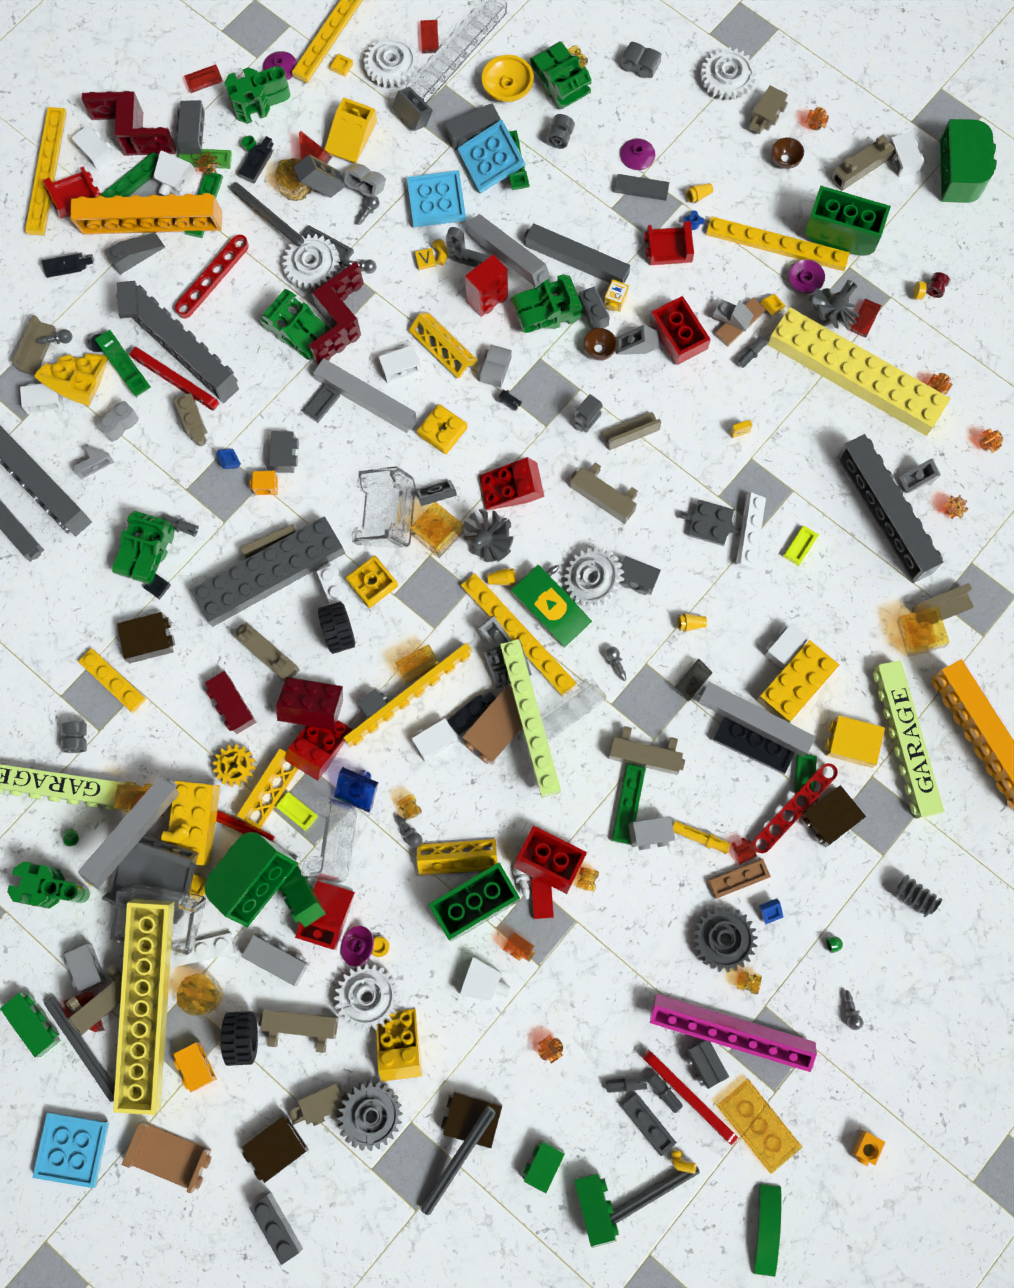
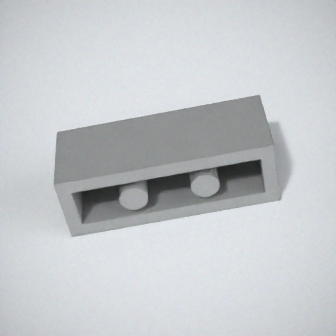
M260 934L259 937L253 935L241 957L287 983L298 986L309 965L305 962L306 958L297 953L294 956L287 953L288 948L279 943L277 946L271 944V939L263 934Z

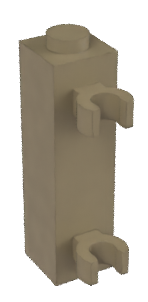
M883 134L874 143L853 157L847 158L841 165L836 167L831 180L841 191L845 190L891 159L895 147Z
M596 462L589 471L583 467L579 471H574L570 477V488L626 524L636 511L637 503L633 500L636 498L638 490L631 487L626 496L596 477L601 471V466Z
M247 622L236 629L235 639L283 681H285L286 677L293 678L300 671L296 664Z
M624 726L622 738H613L609 755L611 760L678 775L679 771L684 769L685 759H682L683 753L675 751L678 742L677 738L670 737L667 749L630 741L632 728Z
M114 963L106 970V973L114 982L82 1007L74 996L65 1003L74 1013L68 1019V1022L80 1037L121 1002L122 974Z
M265 1009L259 1015L258 1026H261L260 1031L269 1032L268 1047H277L279 1033L318 1037L316 1052L326 1053L327 1038L336 1039L339 1018Z

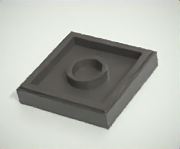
M451 480L415 490L421 506L457 496L456 489Z

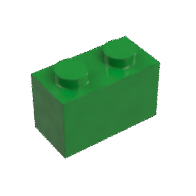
M542 1140L541 1144L536 1143L531 1153L534 1158L531 1164H526L522 1175L525 1176L523 1182L546 1194L565 1152Z

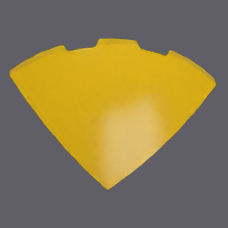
M85 353L84 357L76 358L72 355L62 356L58 358L56 363L51 365L46 363L35 373V378L56 393L75 402L90 406L102 380L108 358L104 355Z

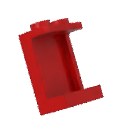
M84 166L80 167V173L53 183L50 178L43 180L45 190L60 219L71 215V199L101 196L98 187H94L92 183L91 173L89 171L86 172Z
M691 221L683 222L682 228L652 230V225H648L647 232H644V243L648 244L645 254L646 259H649L650 265L693 262L694 246Z

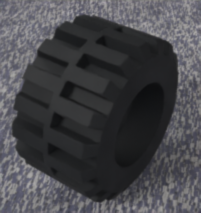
M337 602L318 608L321 629L329 651L334 654L355 648L356 642L345 605L342 602Z
M253 1011L227 1012L221 1026V1053L226 1066L252 1065L258 1048L256 1017Z

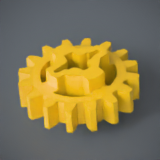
M238 744L235 745L234 749L228 745L227 751L221 748L222 754L215 755L218 761L213 762V765L217 766L213 772L219 773L216 778L218 780L223 779L222 784L226 785L229 782V786L234 787L236 783L241 787L242 781L248 783L247 777L254 776L251 770H256V767L252 765L256 760L250 758L253 755L252 752L246 753V747L243 746L240 750ZM245 759H246V761H247V767H246V768L244 767V763H243ZM232 763L237 764L238 767L232 768L231 765ZM222 764L225 765V771H224V773H223V770H222Z

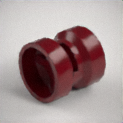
M935 272L931 278V283L927 286L926 292L934 298L943 297L945 287L950 282L949 276L942 272Z

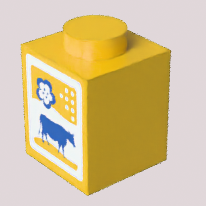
M612 279L604 298V306L611 311L621 312L628 295L629 285Z

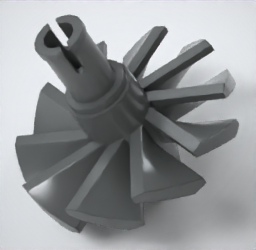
M847 280L841 291L835 294H831L829 288L822 290L817 288L809 298L812 311L819 312L820 324L827 327L833 324L838 329L837 320L847 330L851 329L847 322L855 326L857 322L853 317L859 318V314L846 308L855 307L854 304L849 303L850 295L857 288L855 282L850 285L852 280Z
M479 509L484 523L478 520L474 512L470 514L469 518L476 523L478 528H475L466 521L463 525L467 532H475L477 534L474 536H464V540L474 547L471 552L474 555L484 557L485 562H499L511 552L510 548L514 539L513 536H509L511 521L507 520V518L500 520L497 512L493 510L492 523L490 524L488 512L484 509Z

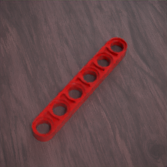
M244 235L234 236L176 303L175 310L179 317L189 318L246 253L249 243ZM238 241L245 242L242 247H237L236 243ZM229 253L234 255L231 260L225 259V256ZM218 266L223 268L220 273L213 272L214 268ZM204 280H211L209 286L202 285ZM193 293H200L198 299H191ZM182 306L189 307L185 313H181L179 310Z
M134 346L129 352V355L135 361L186 394L191 393L196 401L208 409L214 411L220 404L212 395L138 347Z
M831 763L821 765L756 835L752 841V848L755 852L762 854L768 852L833 782L838 774L835 765ZM827 766L833 770V775L830 778H826L823 775V769ZM812 781H817L820 784L818 792L810 790L809 785ZM799 795H803L807 800L806 805L803 807L798 806L796 803V798ZM785 810L793 812V819L791 821L784 820L783 812ZM773 824L780 827V833L776 836L771 835L769 831L770 826ZM764 839L767 846L764 850L757 849V840Z
M649 1049L641 1056L731 1146L739 1139Z

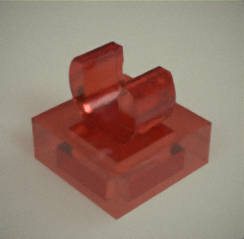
M741 838L742 844L739 846L734 842L732 843L735 859L739 865L757 856L755 846L751 840L747 841L745 838Z

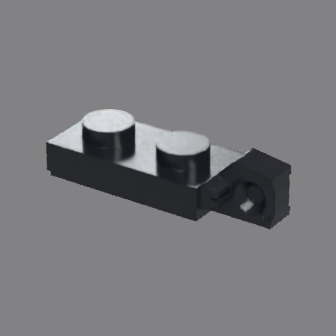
M266 136L261 144L254 145L238 173L240 177L253 183L257 181L272 155V147L274 145L272 138Z
M75 252L43 258L41 262L46 278L81 272L86 269V265L93 264L94 258L93 254L83 256L82 252Z
M491 691L484 697L480 694L447 720L448 724L458 736H461L473 726L496 699V696Z

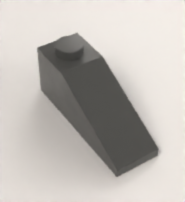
M151 233L121 241L105 252L121 275L165 248V245L156 233Z

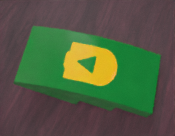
M539 564L510 590L563 647H566L593 622Z

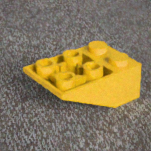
M343 97L336 110L324 152L356 164L377 123L375 108Z
M416 1009L396 1011V1014L389 1015L391 1021L385 1019V1026L383 1027L381 1024H378L376 1030L378 1072L382 1082L422 1076Z

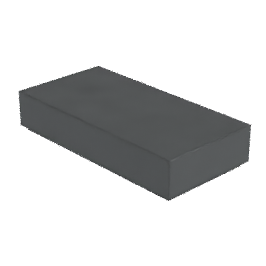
M136 281L117 282L118 316L120 319L139 317Z
M325 384L303 410V413L319 423L339 399L340 393Z

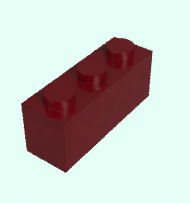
M226 671L205 682L207 686L205 691L210 699L214 698L216 701L215 708L220 716L222 714L225 716L226 721H224V724L229 731L233 730L236 734H239L257 723Z

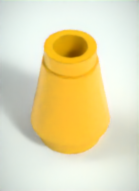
M711 183L690 186L686 190L687 200L690 203L699 202L713 193V186Z
M507 567L487 574L489 585L511 586L512 583H516L514 568Z
M683 613L677 619L678 629L687 632L706 628L707 618L706 616Z

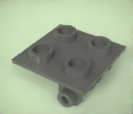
M501 646L483 652L496 688L510 685ZM522 647V651H523V654H524V658H525V662H526L527 669H528V672H529V676H531L532 673H531L529 664H528V662H527V659H526V656H525V653H524V650H523V647Z

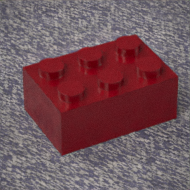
M286 677L276 704L277 721L335 730L343 704V686Z

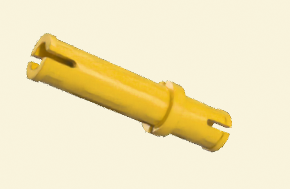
M676 820L674 821L673 830L675 834L705 845V848H712L724 854L728 853L731 842L715 837V834H708Z

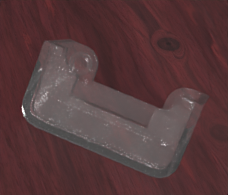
M398 466L359 471L357 486L365 493L362 527L354 528L352 542L362 546L408 547L411 543L416 488L414 478Z
M313 795V812L316 815L326 817L320 857L310 856L306 858L302 866L301 876L308 880L342 883L349 875L357 810L352 804L322 795Z
M139 883L129 884L116 892L110 939L117 940L119 944H124L127 902L132 899L174 901L172 951L178 956H187L192 952L205 908L206 898L204 896Z

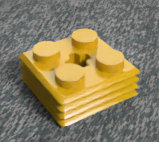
M437 404L419 426L417 434L446 455L467 430V422L441 404ZM445 427L446 430L442 429L441 431H439V428Z
M376 555L346 576L349 585L368 608L374 606L398 587L396 579ZM369 580H375L376 583L372 585L369 583Z

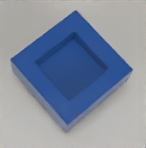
M234 449L217 451L216 456L223 469H235L241 465Z
M778 898L759 905L761 917L765 925L784 917Z

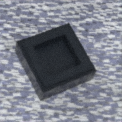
M155 574L150 585L146 584L144 589L160 600L171 584Z

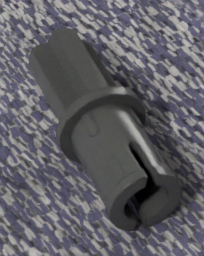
M759 336L751 346H747L746 351L736 360L738 366L744 368L753 358H757L758 353L768 344L766 339Z
M164 514L161 518L171 523L170 526H173L176 532L181 531L193 537L198 533L199 526L186 522L183 518L178 519L168 514Z
M658 1073L647 1081L658 1093V1098H662L673 1113H677L683 1107V1104L671 1091L672 1088H669L664 1083Z
M625 1076L624 1079L606 1081L608 1093L624 1091L629 1093V1091L647 1090L646 1076L635 1078Z

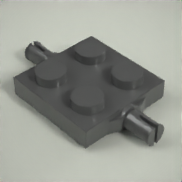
M698 499L696 509L692 514L681 510L679 518L690 521L689 537L724 546L730 532L738 535L741 534V527L732 525L735 509Z

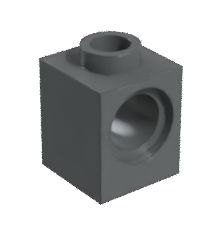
M374 689L360 699L357 704L365 716L370 718L384 707L389 700L383 692L378 693Z

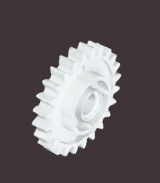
M391 35L390 39L384 36L383 41L378 38V43L372 42V47H368V52H365V71H367V75L371 77L372 81L377 80V85L383 83L384 87H386L387 84H390L391 88L394 84L397 87L400 86V83L406 85L405 80L412 81L411 76H416L415 71L419 70L418 52H416V47H412V42L407 43L406 38L400 40V36L396 39L393 38V35Z
M731 47L728 48V51L722 48L721 52L716 49L715 54L710 53L709 58H705V62L702 63L700 76H702L701 82H704L703 87H708V93L713 91V97L718 94L719 99L725 96L726 100L729 97L735 100L736 95L742 98V94L747 95L748 90H752L753 84H755L757 72L755 71L756 66L753 65L754 60H749L750 55L744 56V51L738 53V48L734 51L731 50Z
M308 234L306 239L303 237L304 243L301 246L289 244L291 249L285 250L287 256H283L285 262L282 265L285 268L284 272L288 280H292L294 286L297 284L299 289L304 286L306 291H308L309 287H312L313 291H315L316 286H322V284L333 278L332 275L338 274L336 269L340 268L338 263L340 258L338 251L335 250V245L331 244L329 239L325 241L324 236L318 239L317 234L311 238L310 234Z
M597 547L594 548V551L587 548V553L581 550L580 557L574 555L576 560L569 561L572 566L566 567L569 574L564 575L568 579L564 584L569 586L566 591L571 593L570 597L575 599L576 603H581L584 607L588 605L590 608H593L594 605L600 608L602 602L608 605V599L614 601L613 594L619 595L617 588L623 587L619 582L624 581V578L620 576L624 571L619 569L622 564L617 562L618 558L613 556L612 552H607L604 548L600 550ZM597 574V578L591 582L592 576Z
M366 964L363 970L358 966L357 972L350 969L351 975L347 976L344 974L345 981L338 982L341 989H335L336 993L339 994V996L334 997V1000L339 1002L335 1006L337 1010H341L338 1013L339 1017H344L343 1022L345 1024L350 1021L351 1028L357 1025L358 1031H361L364 1026L367 1032H369L371 1026L375 1030H377L378 1024L384 1027V1020L391 1021L389 1015L396 1014L393 1007L399 1006V1003L395 1001L400 998V995L395 993L399 990V987L393 986L396 982L395 978L389 979L391 974L390 972L384 974L383 967L377 971L376 965H373L372 969H370L368 964ZM365 994H372V999L370 1001H362V998Z

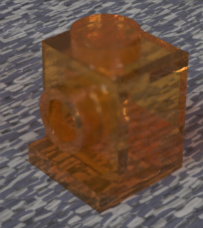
M513 933L503 949L506 953L508 950H511L510 955L519 961L523 958L530 962L535 954V951H533L534 945L516 933Z

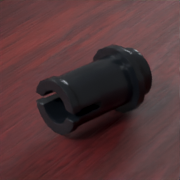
M503 389L498 396L500 403L504 402L514 411H517L522 401L511 395L509 390Z

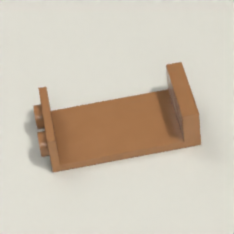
M510 685L504 688L463 736L464 746L470 751L475 750L480 754L478 757L486 764L490 762L494 765L495 759L522 729Z
M142 1122L136 1128L121 1165L128 1168L132 1166L187 1188L186 1192L192 1193L195 1189L198 1190L203 1181L202 1172L204 1168H208L212 1156H209L211 1149Z

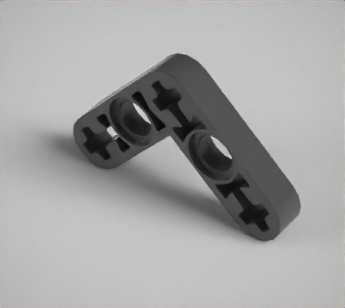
M450 227L448 229L446 245L449 259L476 268L490 257V255L466 249L464 232L457 227Z

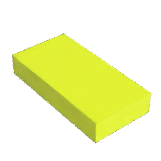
M803 525L786 550L783 558L799 567L819 534Z
M289 792L275 806L305 831L318 818L317 814Z

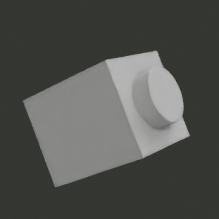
M646 325L616 337L617 354L619 355L646 354L659 348L658 331Z

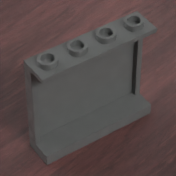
M144 835L112 872L108 892L102 897V900L127 908V902L132 899L174 901L173 924L177 925L185 915L199 853Z

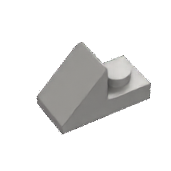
M721 299L713 313L714 318L745 332L754 316L741 300L738 301L737 305Z
M84 446L89 459L79 461L73 468L77 475L83 479L115 462L108 452Z
M931 458L899 476L906 493H911L924 485L933 484L941 476V473L934 459Z
M493 615L478 627L481 637L487 640L493 649L499 647L500 644L512 641Z

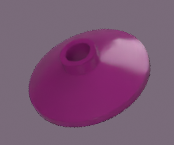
M277 51L265 59L263 69L267 70L280 66L285 70L286 78L289 80L293 77L292 71L297 65V61L292 54L285 51Z
M640 138L631 139L622 146L620 157L626 167L632 170H644L654 162L655 149L647 140Z
M801 260L791 267L789 281L797 291L813 293L817 288L820 289L823 286L825 272L817 262Z
M355 926L347 932L342 942L341 953L348 965L358 967L370 958L374 947L371 931L364 926Z

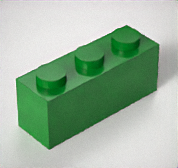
M297 865L280 886L279 891L283 897H287L284 901L290 910L293 909L290 913L296 923L300 921L304 927H307L326 913L306 875Z
M19 992L4 1004L0 1010L34 1058L42 1057L61 1041L58 1037L59 1032L53 1025H49L45 1012L36 1007L34 997L30 993Z
M598 1173L574 1180L590 1246L595 1248L617 1242L616 1236L619 1235L617 1223H612L610 1214L614 1213L611 1200H606L605 1192L608 1191L605 1178L601 1179Z

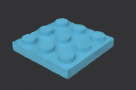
M503 120L498 121L457 148L480 193H483L508 177L509 174L516 172L526 165Z
M459 170L407 177L414 228L466 221Z
M48 1112L32 1178L95 1188L110 1122Z

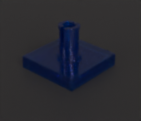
M342 767L339 772L334 798L370 813L379 782L372 780L371 774L368 771L363 776L366 770H361L358 774Z

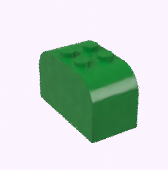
M949 119L939 140L942 202L971 203L981 197L997 166V160L994 159L996 144L993 141V132L986 123L980 120Z
M820 185L805 234L811 241L827 247L850 252L854 255H870L874 253L881 239L891 206Z
M255 832L246 833L237 839L209 874L205 883V895L226 918L249 927L299 863L282 847Z
M499 862L428 905L447 939L451 942L520 901V897Z

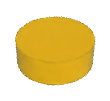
M917 281L914 286L913 297L915 300H922L926 294V283Z
M380 936L373 938L374 947L372 955L376 957L387 955L390 949L388 940Z

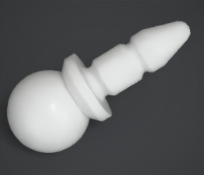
M514 868L513 874L516 877V882L520 884L525 899H529L528 881L530 878L527 874Z

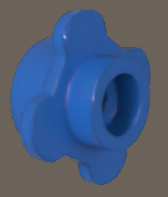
M693 210L690 215L683 218V222L691 221L692 230H696L700 225L704 224L705 219L700 217L696 210Z

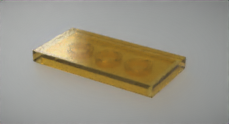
M748 1078L716 1104L770 1174H773L803 1148Z

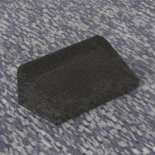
M698 658L675 686L674 691L689 702L713 672Z

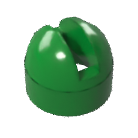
M251 135L245 136L241 141L244 149L251 152L254 145H257L256 140Z
M74 829L64 831L62 835L63 843L66 846L76 845L79 842L77 831Z
M831 936L826 938V944L831 954L842 949L843 942L839 937Z

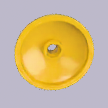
M501 55L493 58L486 64L482 72L484 90L490 97L502 102H513L522 99L530 92L534 82L533 70L529 63L515 55Z

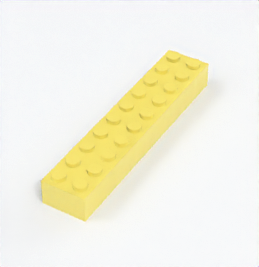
M789 307L768 342V346L925 436L932 430L951 399Z
M132 899L127 902L114 1113L155 1115L161 1108L174 901Z

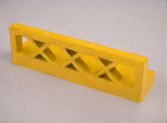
M429 312L419 313L408 330L457 378H461L467 367L474 366L478 361ZM419 324L424 328V334L422 335L416 331ZM429 336L436 338V346L430 344ZM441 348L448 350L449 358L442 356ZM454 360H458L462 364L459 371L454 367Z
M282 749L278 750L237 814L239 818L259 829L263 827L299 770L294 767L292 771L284 773L283 765L286 762L287 752ZM283 777V786L274 789L272 783L274 779ZM272 793V803L263 806V796ZM261 810L262 819L258 824L249 819L253 812Z
M496 839L421 844L417 847L419 875L485 871L498 863ZM492 846V850H482L483 847ZM464 848L472 849L469 852L462 851ZM447 849L452 850L450 853H443V852H442V851L447 850ZM422 851L432 852L429 855H422Z

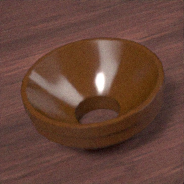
M781 138L775 142L772 148L774 163L784 169L798 166L804 156L802 144L794 138ZM783 155L790 156L791 160L789 162H785L781 159V157Z
M605 328L593 329L584 338V350L594 360L603 361L610 358L617 347L615 335ZM596 345H603L605 350L598 353L594 347Z

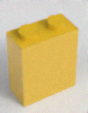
M838 715L830 723L829 731L832 733L830 739L828 738L826 741L825 750H828L826 756L873 768L878 762L885 727Z

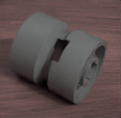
M564 114L555 115L546 136L547 143L557 149L566 148L575 127L574 120Z
M65 722L61 724V736L64 737L61 740V752L82 753L87 751V740L83 738L87 735V723Z

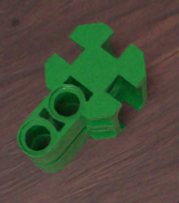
M561 41L546 48V51L543 50L530 57L532 68L542 80L547 95L554 97L555 106L558 109H563L591 93V89L588 86L592 82L589 71L585 66L583 69L581 68L578 56L571 55Z
M275 66L261 72L248 67L242 69L245 77L237 79L235 73L228 74L224 82L238 121L246 124L253 122L251 114L258 112L261 119L265 118L270 111V106L288 100L291 95L285 70L280 66Z
M570 275L557 276V281L551 283L547 279L536 288L518 293L511 298L524 333L533 332L545 327L556 329L560 327L562 322L568 321L569 325L582 317L580 312L582 305Z
M287 289L281 292L260 319L262 325L269 332L272 330L278 335L277 338L281 342L290 345L307 360H311L313 357L309 345L331 330L313 314V311L306 303L299 302L296 299V295ZM288 307H294L297 313H290ZM282 320L285 323V327H279L276 321Z
M134 510L128 516L127 522L129 526L127 531L123 529L121 533V546L114 561L112 572L123 577H132L133 580L150 585L160 562L168 554L166 547L168 542L172 544L175 528L170 526L171 523L167 520ZM142 532L140 536L135 537L136 533ZM155 537H160L159 540L153 541Z
M24 861L14 867L12 875L21 877L19 887L9 885L7 891L13 902L47 909L58 904L60 900L84 903L90 897V891L86 886L65 881V877L59 869Z

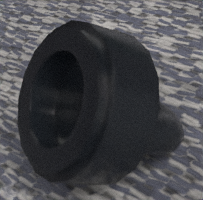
M93 334L88 338L89 350L102 352V349L95 341V338L101 334Z

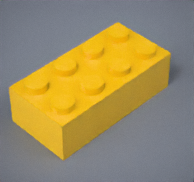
M809 640L762 693L757 702L771 714L790 723L840 664Z
M175 781L179 795L172 802L168 832H175L181 824H188L190 826V834L181 843H168L198 852L196 865L211 864L221 785Z

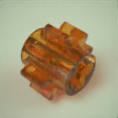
M816 107L814 111L810 109L806 122L809 123L808 126L812 130H820L821 127H826L829 116L826 115V110L821 107Z
M209 151L204 156L200 154V161H196L201 165L199 170L201 172L206 170L205 172L208 176L210 172L217 173L215 169L220 164L215 160L218 157L216 155L211 157Z
M945 373L933 374L927 385L945 395L953 384L949 383L951 379Z
M991 428L982 432L983 434L980 435L981 439H979L981 448L984 451L990 450L991 453L999 450L1003 442L1002 434L998 430L992 432Z
M951 495L948 501L943 504V506L947 507L944 513L950 515L951 519L956 516L962 518L969 509L965 507L967 500L961 498V495L956 498Z
M551 1035L539 1042L538 1053L543 1060H549L550 1063H553L563 1056L561 1053L563 1051V1044L558 1038L552 1039Z

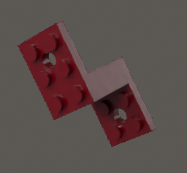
M134 91L82 93L81 99L92 120H115V137L124 156L150 155L153 151L157 155L160 154V151L176 154V146L168 128L143 127L144 113Z
M356 261L312 292L318 312L332 327L331 330L309 345L314 362L317 365L320 364L323 358L329 361L336 353H341L347 345L356 342L361 336L357 317L343 302L347 299L348 295L360 290L362 285H364L361 269Z

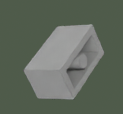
M671 817L628 824L631 846L638 847L639 850L650 849L651 844H657L658 847L670 846L669 842L675 841Z
M85 944L64 954L66 959L64 960V965L71 972L73 977L71 979L72 986L78 992H86L107 982L92 944Z

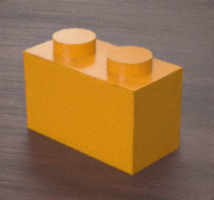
M196 1042L174 1054V1065L178 1071L181 1070L184 1077L182 1078V1083L186 1090L189 1089L190 1092H194L217 1080L201 1042Z

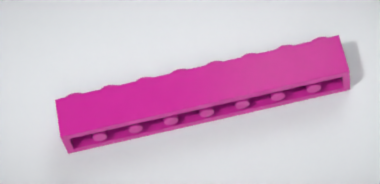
M659 994L655 996L650 1013L649 1023L801 1070L808 1072L812 1070L817 1056L816 1042Z

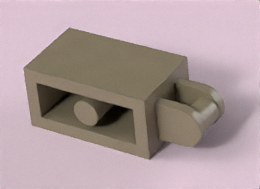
M769 85L752 112L749 129L761 134L763 129L769 131L772 125L775 126L779 120L780 112L783 113L787 108L788 102L786 100L788 94Z
M189 393L174 399L188 436L191 440L194 439L198 446H204L206 444L205 434L208 431L194 397Z
M339 1082L298 1100L299 1106L288 1111L292 1124L295 1125L305 1120L307 1125L313 1123V1126L324 1122V1117L332 1114L333 1117L340 1115L341 1112L337 1110V1107L343 1106L340 1099H346ZM301 1109L304 1116L302 1118L298 1116L297 1110Z

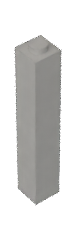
M478 214L466 224L472 239L494 254L533 286H539L550 277L546 263L481 214Z
M323 358L313 372L318 382L324 385L327 384L342 396L405 433H408L410 429L415 427L417 417L414 410Z
M711 682L706 687L702 686L697 695L701 697L698 702L699 704L802 757L808 754L816 736Z
M160 776L78 870L79 875L93 887L99 889L179 795L176 789L177 785L171 779L165 780Z

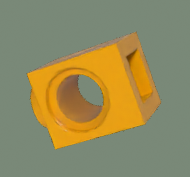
M253 471V478H250L249 484L250 489H253L255 495H278V476L275 471Z
M861 1130L852 1154L857 1156L856 1161L865 1166H868L869 1163L876 1165L886 1142ZM866 1144H870L872 1147V1152L869 1155H865L863 1152Z

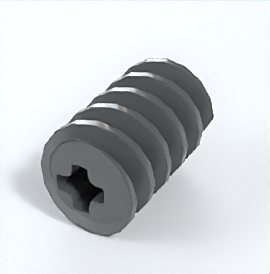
M907 874L896 889V897L899 898L904 895V903L911 900V908L918 905L916 910L918 913L921 910H925L923 917L933 914L941 904L942 898L936 900L937 895L935 893L929 895L930 890L928 888L922 891L923 885H916L915 879L909 881V875Z

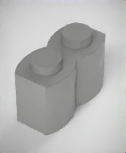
M357 163L346 170L343 182L348 187L359 190L367 197H375L384 190L386 178L376 171H370L365 165Z
M491 344L489 350H485L483 360H485L484 365L479 367L478 376H480V382L502 387L512 358V350Z
M122 401L112 409L111 413L100 418L97 426L113 442L118 440L125 430L132 428L138 422L139 417L126 401Z

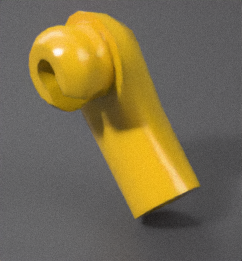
M437 239L432 244L433 248L439 252L436 263L444 266L448 257L447 246L442 239Z
M181 824L175 832L163 831L161 840L181 843L189 836L190 826L188 824Z
M672 1150L670 1162L675 1169L695 1174L696 1163L684 1161L682 1151Z

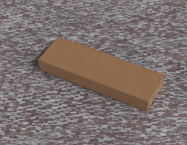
M754 297L745 304L754 315L748 328L766 311ZM725 323L716 331L715 335L729 346L744 331Z
M760 859L707 881L714 898L717 899L768 879L771 876L764 859Z

